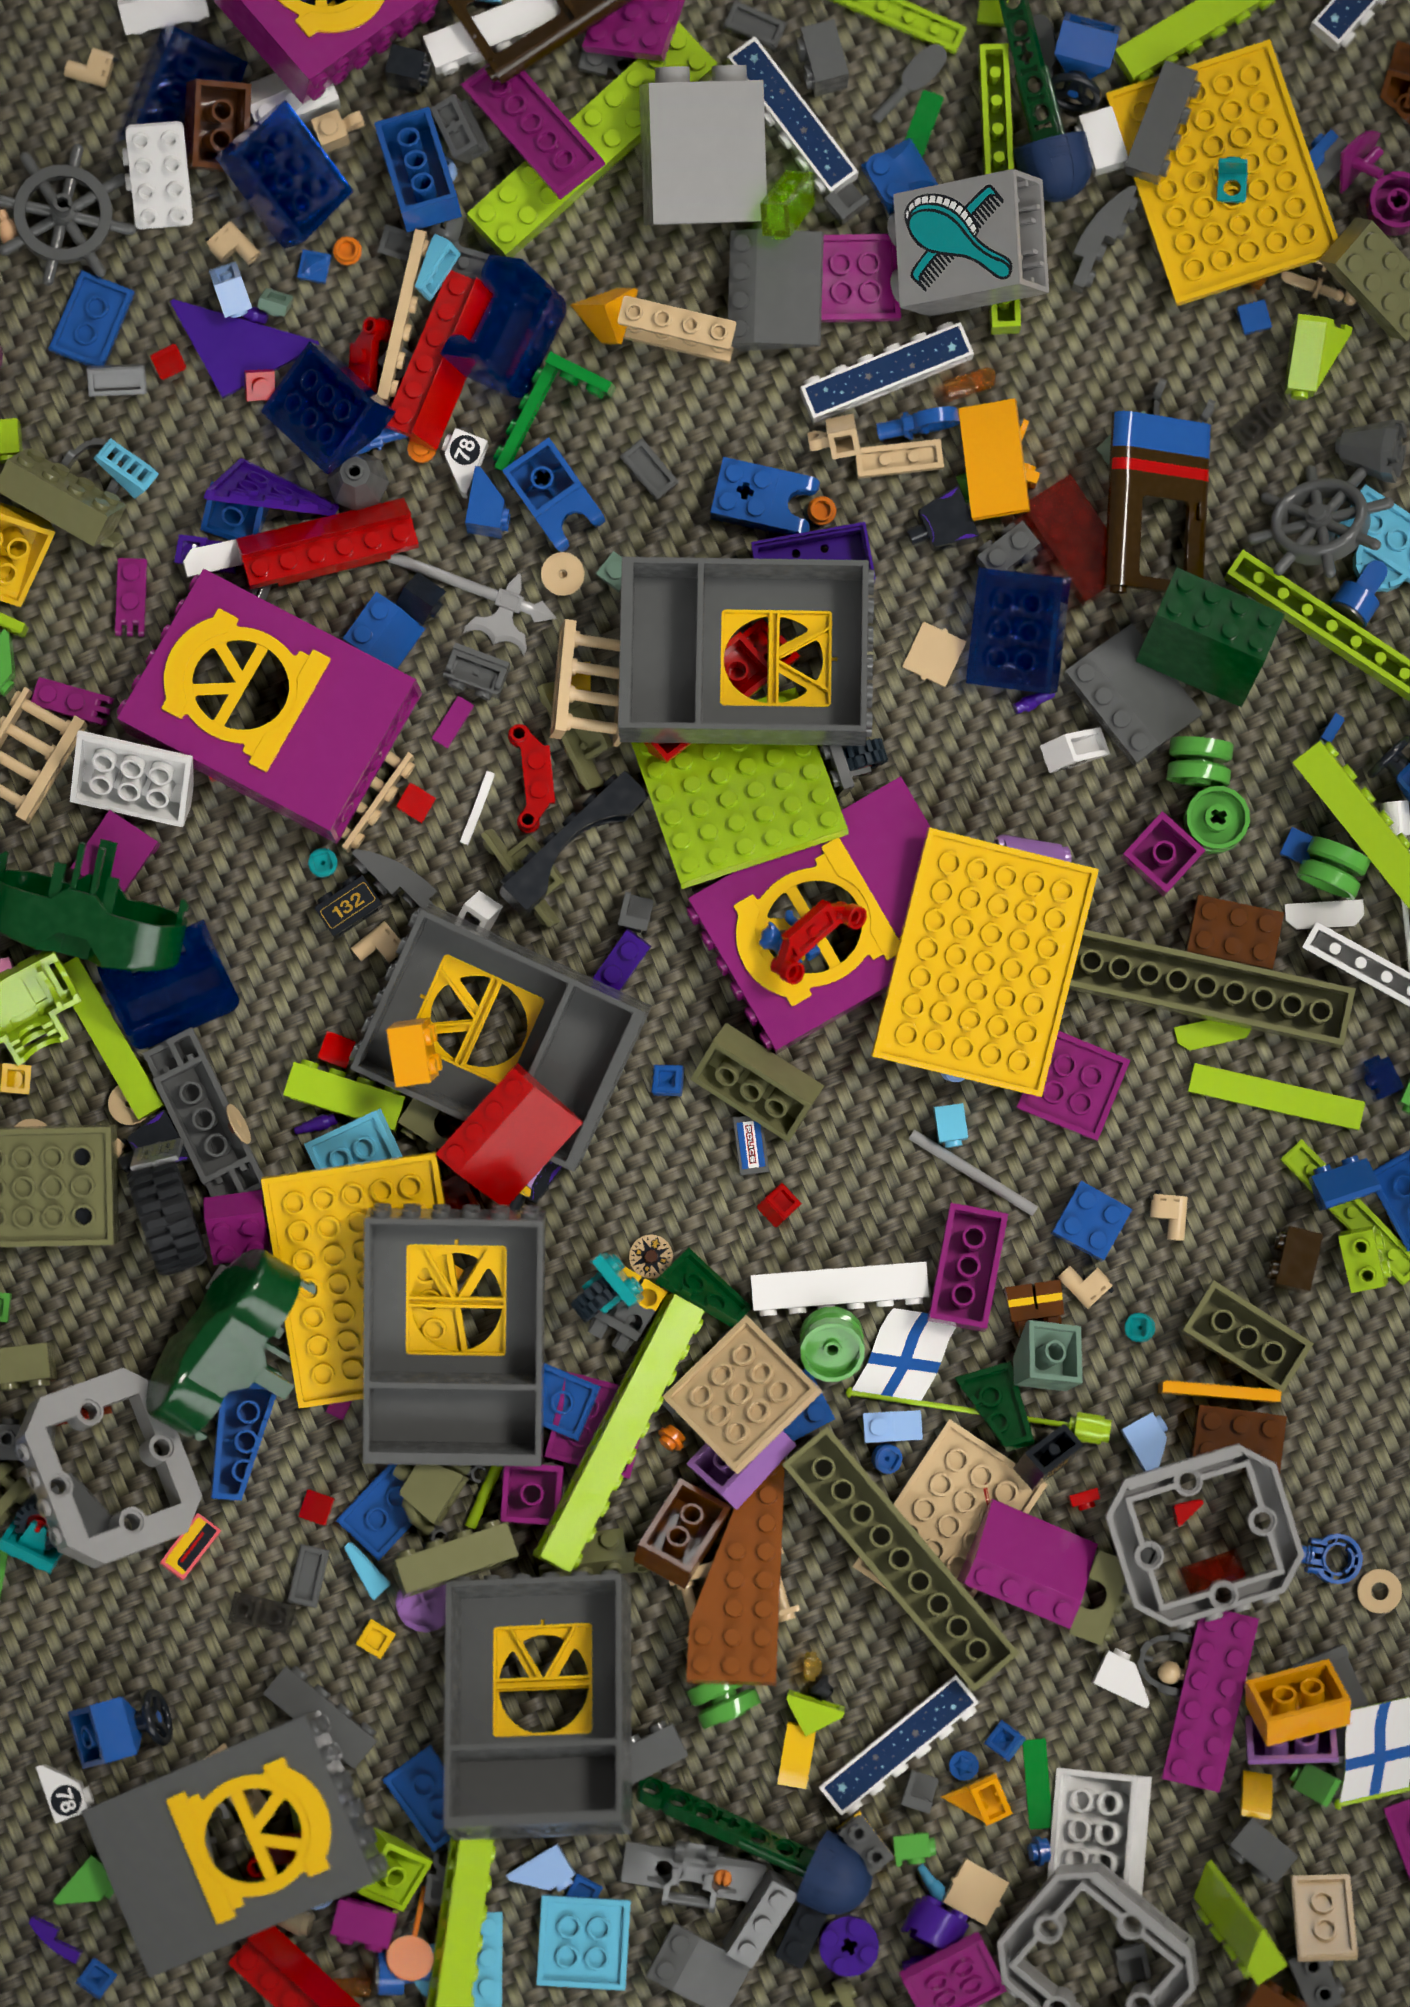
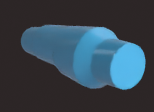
M920 1864L917 1869L930 1895L942 1902L946 1894L945 1887L939 1880L934 1878L924 1864Z

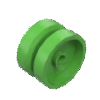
M1172 737L1170 739L1169 754L1178 760L1168 764L1166 780L1194 787H1228L1230 785L1231 770L1221 764L1232 760L1234 744L1206 737Z
M1210 786L1199 791L1188 804L1183 816V830L1209 854H1220L1233 849L1245 836L1250 824V810L1245 799L1235 790L1225 786ZM1212 817H1219L1221 824L1219 822L1213 824L1211 822Z
M1313 836L1306 852L1314 860H1303L1296 876L1327 893L1354 900L1361 884L1353 876H1365L1371 860L1348 846L1326 838Z
M823 1307L813 1311L804 1320L800 1329V1355L805 1369L813 1377L825 1382H839L850 1378L860 1369L864 1360L863 1328L859 1319L850 1311L840 1307Z
M699 1684L686 1692L692 1705L699 1706L711 1701L712 1705L701 1710L697 1715L703 1729H706L720 1722L724 1724L745 1714L746 1710L762 1703L756 1689L748 1688L737 1693L736 1688L742 1685Z

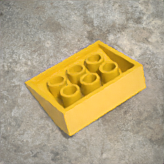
M1 502L0 601L21 607L56 531L50 521L43 517Z

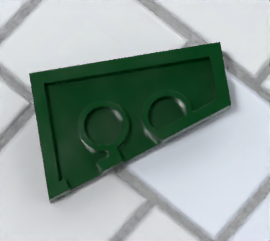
M689 1247L655 1281L658 1285L699 1307L732 1328L753 1308Z
M1011 1361L955 1377L959 1387L1007 1452L1035 1444L1019 1387L1014 1385V1370Z

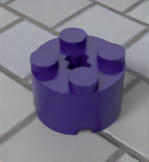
M926 1895L922 1896L921 1899H915L900 1931L907 1933L910 1930V1938L935 1951H939L960 1941L964 1937L969 1927V1924L966 1923L968 1916L955 1909L946 1911L940 1908L942 1902Z
M843 1914L831 1919L823 1928L819 1938V1951L823 1962L831 1971L841 1976L851 1977L860 1975L871 1968L878 1956L879 1942L876 1932L869 1922L856 1915ZM845 1938H849L851 1942L855 1940L857 1942L853 1946L854 1951L851 1953L847 1949L841 1950L840 1948L844 1945L843 1940Z

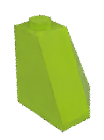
M1298 314L1292 325L1284 394H1290L1291 398L1296 400H1308V397H1313L1352 333V327L1343 324L1341 328L1335 326L1334 320L1328 317Z

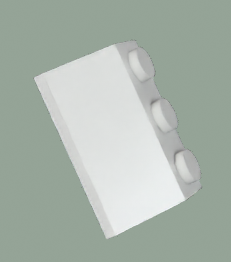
M117 0L126 35H139L151 29L160 27L170 28L178 23L187 21L198 22L205 17H210L207 0Z
M276 73L249 83L252 84L250 113L262 140L341 108L340 100L333 84L326 88L325 93L315 101L310 99L305 104H302Z

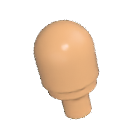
M6 208L0 209V239L4 244L18 235L14 218L10 219Z

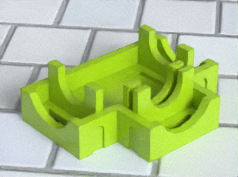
M43 950V952L19 962L17 966L11 969L8 968L0 973V1044L5 1043L17 1066L26 1062L31 1055L41 1048L54 1043H62L69 1039L68 1032L63 1023L60 1022L58 1013L82 1000L56 952ZM55 964L67 988L63 989L49 965ZM44 1034H47V1036H45V1037H43V1038L37 1040L36 1042H34V1043H32V1044H30V1045L24 1047L25 1044H27V1043H29V1042H31V1041H33V1040H35V1039L41 1037V1036L44 1035Z

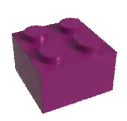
M1162 811L1123 853L1121 859L1164 897L1202 856L1205 849Z
M262 1190L204 1198V1220L214 1265L232 1263L239 1256L253 1249H263L272 1255L271 1238Z
M504 1466L500 1521L548 1525L562 1499L564 1466Z
M342 1896L338 1902L330 1934L336 1936L335 1941L353 1945L355 1941L365 1943V1949L382 1952L384 1948L388 1949L392 1944L400 1911L395 1908Z

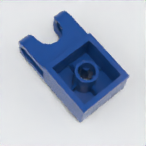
M550 437L502 470L559 552L562 553L569 547V541L562 529L563 522L569 515L575 513L583 514L594 526H601L606 522L603 513ZM540 472L543 475L548 473L551 475V478L548 479L549 483L545 486L535 483V481L539 480L537 475Z
M723 457L710 519L786 535L809 532V523L806 519L793 515L788 509V503L796 495H815L819 490L820 481L808 475ZM748 489L749 493L753 495H748V499H742L739 491Z

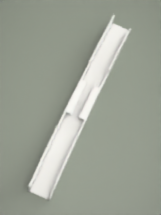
M486 771L473 810L460 840L461 843L467 846L482 812L495 773Z

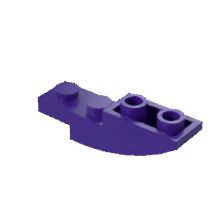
M627 929L593 979L621 991L652 946Z

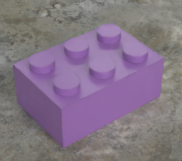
M782 1431L738 1475L707 1443L687 1462V1465L708 1486L737 1510L794 1449L796 1444Z

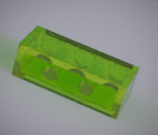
M786 170L760 203L762 236H772L776 240H783L792 236L815 205L813 172Z

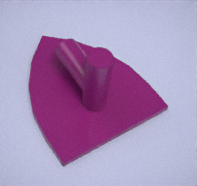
M1374 130L1365 131L1351 141L1341 152L1340 193H1343L1352 184L1360 172L1377 180L1382 178L1384 170L1374 165L1383 155V150L1376 146L1381 133Z

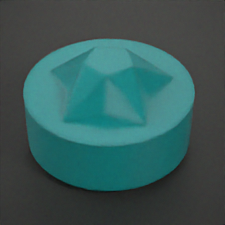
M319 848L311 853L308 865L315 876L327 878L336 872L338 860L331 850Z
M1134 1313L1125 1322V1333L1132 1341L1147 1342L1155 1333V1322L1147 1314Z

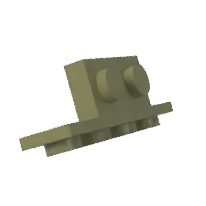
M555 682L544 683L537 687L540 701L547 708L550 716H552ZM574 701L569 704L568 713H571L573 717L602 721L594 703ZM573 728L570 731H566L562 737L565 746L564 750L567 757L574 764L579 782L586 790L600 788L604 783L592 759L614 747L608 733Z
M493 829L485 830L481 833L484 839V847L490 854L496 855L501 862L500 868L505 875L511 870L517 872L524 865L521 861L531 851L534 850L537 853L542 849L533 835L527 836L511 850H508ZM554 864L549 876L548 891L545 897L566 882ZM545 899L534 908V914L541 924L553 927L561 922Z
M623 1528L596 1531L593 1539L586 1543L581 1551L583 1554L581 1563L575 1570L572 1569L571 1573L585 1571L589 1575H600V1572L603 1570H616L618 1574L631 1572L646 1573L650 1570L633 1561L636 1552L626 1553ZM549 1564L539 1565L540 1577H542L543 1573L549 1572L558 1573L560 1576H571V1573L562 1572Z

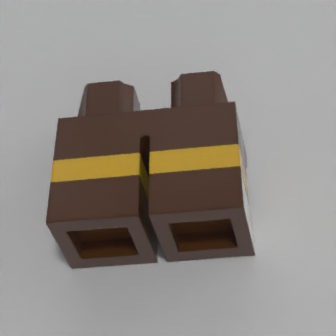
M1061 1279L1034 1283L1033 1290L1032 1284L1004 1288L1010 1323H1014L1018 1338L1021 1337L1028 1320L1043 1318V1322L1062 1324L1061 1316L1064 1315ZM1033 1290H1034V1296H1035V1299H1036L1037 1309H1035V1303H1034V1297H1033Z

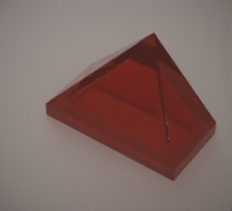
M1236 1548L1180 1568L1190 1594L1208 1589L1211 1583L1218 1579H1225L1231 1582L1246 1576Z

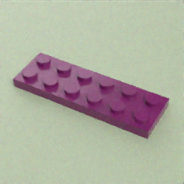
M486 64L461 84L468 96L560 200L605 165L602 157L525 70L501 85L499 81L493 83L484 69L488 66Z
M1223 1611V1617L1206 1622L1205 1617L1197 1619L1161 1779L1219 1793L1259 1622L1258 1618L1229 1611Z

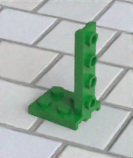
M550 351L545 360L544 368L539 367L532 379V383L535 386L531 394L526 393L519 405V409L522 412L518 420L513 419L506 431V435L509 438L505 446L500 445L493 457V461L496 462L494 467L502 472L504 468L513 463L558 372H560L559 376L562 380L576 387L580 382L586 385L585 390L600 399H603L604 395L612 397L616 389L614 384Z

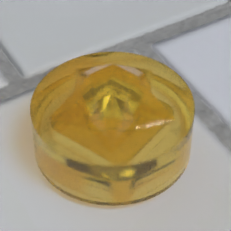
M806 1651L803 1679L805 1681H815V1678L822 1671V1662L817 1657V1652Z

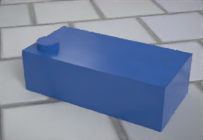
M426 107L374 122L406 232L462 217L458 197L430 108Z

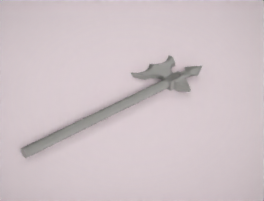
M399 553L392 554L391 559L385 560L495 601L494 605L499 606L497 612L488 617L476 616L465 626L463 633L472 630L482 631L488 635L493 645L504 641L512 642L519 647L523 656L527 650L526 637L514 625V612L518 614L520 611L531 615L534 622L557 619L543 601L533 604L525 601V597L520 596L522 592V577L519 573L507 585L506 590L500 588L498 591Z

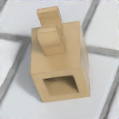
M338 109L311 119L313 130L323 154L350 144L347 133L365 126L360 111L351 113L344 119H341Z
M854 414L825 419L827 432L812 431L807 433L810 451H818L830 447L832 459L861 454Z

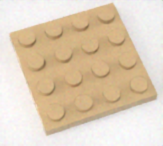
M746 1315L662 1397L738 1475L822 1391Z

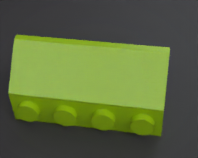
M1212 1860L1208 1861L1193 1897L1200 1907L1196 1910V1913L1206 1926L1209 1923L1213 1925L1209 1930L1218 1943H1221L1223 1940L1226 1944L1222 1947L1230 1959L1234 1961L1238 1958L1239 1962L1236 1963V1966L1246 1979L1251 1976L1259 1986L1286 1967L1287 1963L1266 1930Z

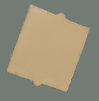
M923 621L902 668L921 676L923 681L928 679L946 687L967 641L948 633L947 629L941 630Z
M965 1858L955 1877H951L950 1881L952 1883L942 1902L987 1926L996 1907L1001 1906L1000 1900L1009 1882Z

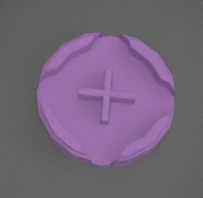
M446 1584L403 1599L401 1590H399L396 1608L404 1624L420 1632L438 1630L445 1625Z

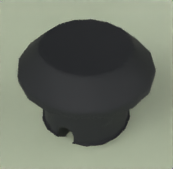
M816 1676L809 1683L808 1694H815L819 1700L830 1698L834 1688L828 1682L829 1676Z

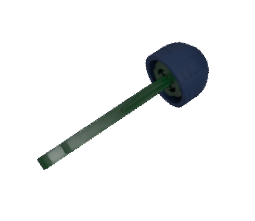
M999 0L1017 75L1014 76L1031 143L1013 150L1017 170L1043 179L1044 201L1061 202L1068 200L1081 192L1091 175L1092 157L1086 132H1064L1048 65L1045 66L1029 0H1020L1019 5L1014 9L1008 6L1007 0ZM1019 20H1023L1027 24V32L1021 37H1018L1014 32V26ZM1030 39L1031 43H1025L1027 51L1033 52V57L1029 59L1030 63L1022 60V56L1026 54L1024 45H1018L1017 42H1025ZM1033 76H1037L1041 80V88L1036 93H1032L1028 88V82ZM1040 104H1044L1048 108V116L1043 121H1039L1035 116V110ZM1052 124V127H1044L1039 130V126Z
M646 1777L639 1781L635 1796L642 1804L657 1811L661 1809L666 1815L803 1877L796 1901L825 1914H843L858 1907L865 1900L871 1889L873 1875L871 1876L867 1871L863 1858L858 1852L849 1847L838 1834L827 1830L816 1851L681 1789L670 1788V1784L657 1778ZM644 1788L652 1789V1790H654L657 1794L647 1793V1792H645L643 1789H644ZM670 1801H678L683 1806L673 1805ZM697 1813H704L708 1815L710 1818H701L697 1815ZM751 1838H759L764 1843H756L752 1841ZM777 1850L787 1851L790 1853V1856L782 1855Z

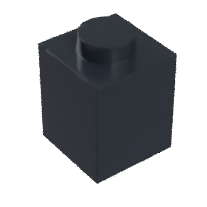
M417 572L403 588L396 605L413 619L424 625L430 617L435 619L442 611L444 604L441 601L446 591Z

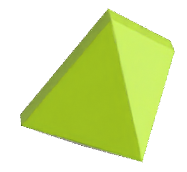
M791 1689L788 1690L786 1700L805 1736L843 1718L845 1706L826 1700H819V1698Z

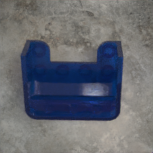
M489 255L482 269L481 279L483 285L494 295L471 341L463 335H451L440 354L465 377L509 397L522 398L528 393L532 385V379L537 369L541 366L565 318L567 305L565 299L523 259Z
M204 919L186 927L183 941L186 951L181 952L179 963L173 968L161 971H137L132 973V971L102 968L96 965L106 995L133 1047L138 1049L149 1048L191 1027H198L237 1008L239 997Z

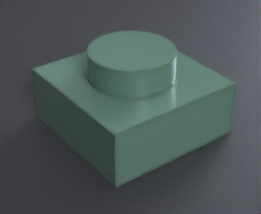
M266 288L259 298L257 308L265 310V313L271 316L285 317L292 306L294 296Z
M613 551L596 572V576L618 593L620 592L622 557Z

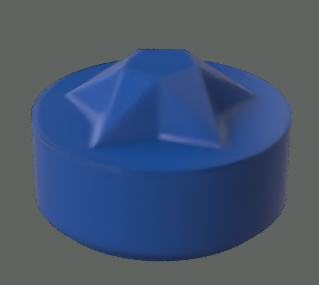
M883 1443L874 1449L871 1461L876 1470L884 1474H891L900 1468L902 1453L896 1446Z
M958 1751L952 1755L949 1761V1770L956 1779L966 1781L972 1779L977 1774L979 1763L974 1754L969 1751Z

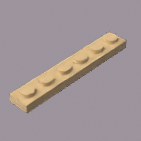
M415 229L377 392L378 402L389 404L391 397L395 398L398 391L399 381L395 380L397 369L402 370L406 353L401 351L404 341L409 342L412 325L408 324L410 313H416L419 297L414 296L416 291L415 284L421 270L423 257H425L430 241L427 240V232Z

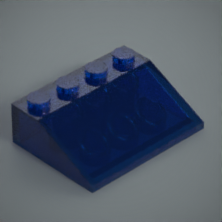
M175 26L161 29L121 135L126 137L125 129L128 125L179 121L184 126L187 81L203 79L241 83L249 62Z
M287 100L282 101L236 137L215 157L283 249L302 244L354 192Z
M310 341L261 410L276 427L327 474H330L377 438L396 413L331 351Z
M979 568L966 683L1045 694L1058 692L1071 577Z

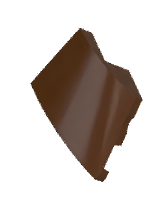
M1397 40L1380 98L1409 124L1410 44Z

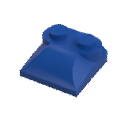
M911 138L882 153L872 155L868 161L861 164L862 171L889 216L894 213L893 194L938 185Z

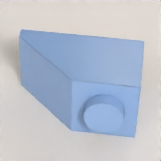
M236 261L209 270L224 316L236 318L245 315L247 310L252 308Z
M921 1410L862 1414L864 1443L923 1440Z
M1153 1412L1120 1430L1143 1472L1160 1467L1167 1441V1436L1164 1432L1168 1428L1160 1415L1155 1417Z
M556 1843L510 1871L506 1876L509 1881L549 1891L556 1887L559 1892L573 1883L571 1877L575 1876L576 1873L559 1844Z

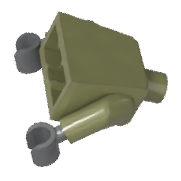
M397 1464L393 1471V1476L404 1482L399 1494L403 1497L402 1506L410 1523L425 1535H428L431 1541L436 1540L434 1537L438 1532H442L448 1537V1533L440 1526L468 1479L477 1483L481 1482V1480L475 1479L474 1471L476 1469L486 1471L485 1467L481 1465L416 1464L415 1467H412L409 1464Z

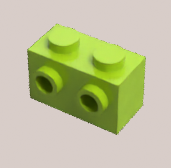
M1375 1225L1341 1232L1338 1238L1351 1293L1385 1287L1388 1283V1278L1392 1277L1389 1261L1383 1260L1381 1249H1385L1382 1232H1377Z

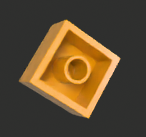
M430 1017L393 1023L386 1030L395 1086L403 1087L431 1083L439 1075L438 1071L442 1070L440 1053H435L434 1042L438 1041L436 1025L431 1024Z

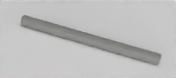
M914 1129L910 1135L909 1140L1029 1215H1034L1038 1208L1034 1203Z

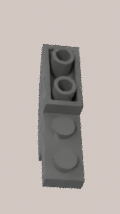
M1131 185L1112 198L1096 214L1085 229L1071 260L1081 263L1071 290L1082 294L1085 286L1090 288L1097 273L1092 270L1096 260L1102 261L1107 245L1102 243L1105 242L1114 246L1117 238L1123 239L1129 225L1124 222L1127 212L1133 214L1139 197L1134 196L1137 189L1136 186Z
M355 849L352 852L355 858L352 863L363 875L369 872L376 879L372 884L384 896L389 893L394 898L403 890L405 893L401 897L411 908H414L416 905L419 908H423L429 903L434 905L431 901L439 895L438 891L413 870L393 859L371 851Z

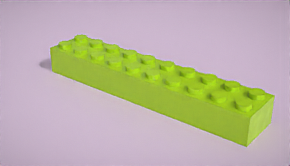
M678 22L664 62L638 58L569 120L605 162L603 167L560 200L532 167L524 161L467 213L468 222L506 262H509L641 142L639 85L655 83L656 67L688 66L690 69V82H703L712 78V66H718V63Z

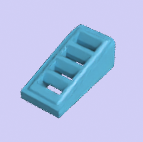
M434 234L430 241L415 284L416 289L428 301L432 300L461 255L450 240Z
M111 438L93 458L134 499L144 493L159 475L150 465ZM113 452L115 456L112 460H109L107 456ZM120 460L124 463L121 467L117 465ZM128 469H130V470L132 471V473L129 474V473L126 472V471H127Z
M349 1542L344 1546L345 1551L370 1598L374 1601L391 1585V1582L353 1542Z

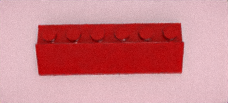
M450 270L442 284L383 427L410 437L409 441L433 451L438 449L501 298L498 293L476 277L474 280Z
M404 498L236 539L250 589L278 583V586L312 579L389 560L392 554L419 548L411 512Z
M760 619L743 634L739 632L731 638L724 653V667L730 682L738 691L749 698L767 684L768 624L763 619ZM782 635L779 637V646L787 643ZM795 651L780 660L790 666L800 658V655ZM644 743L648 748V753L665 763H668L692 744Z
M275 1925L248 1937V1942L228 1962L273 2007H362Z

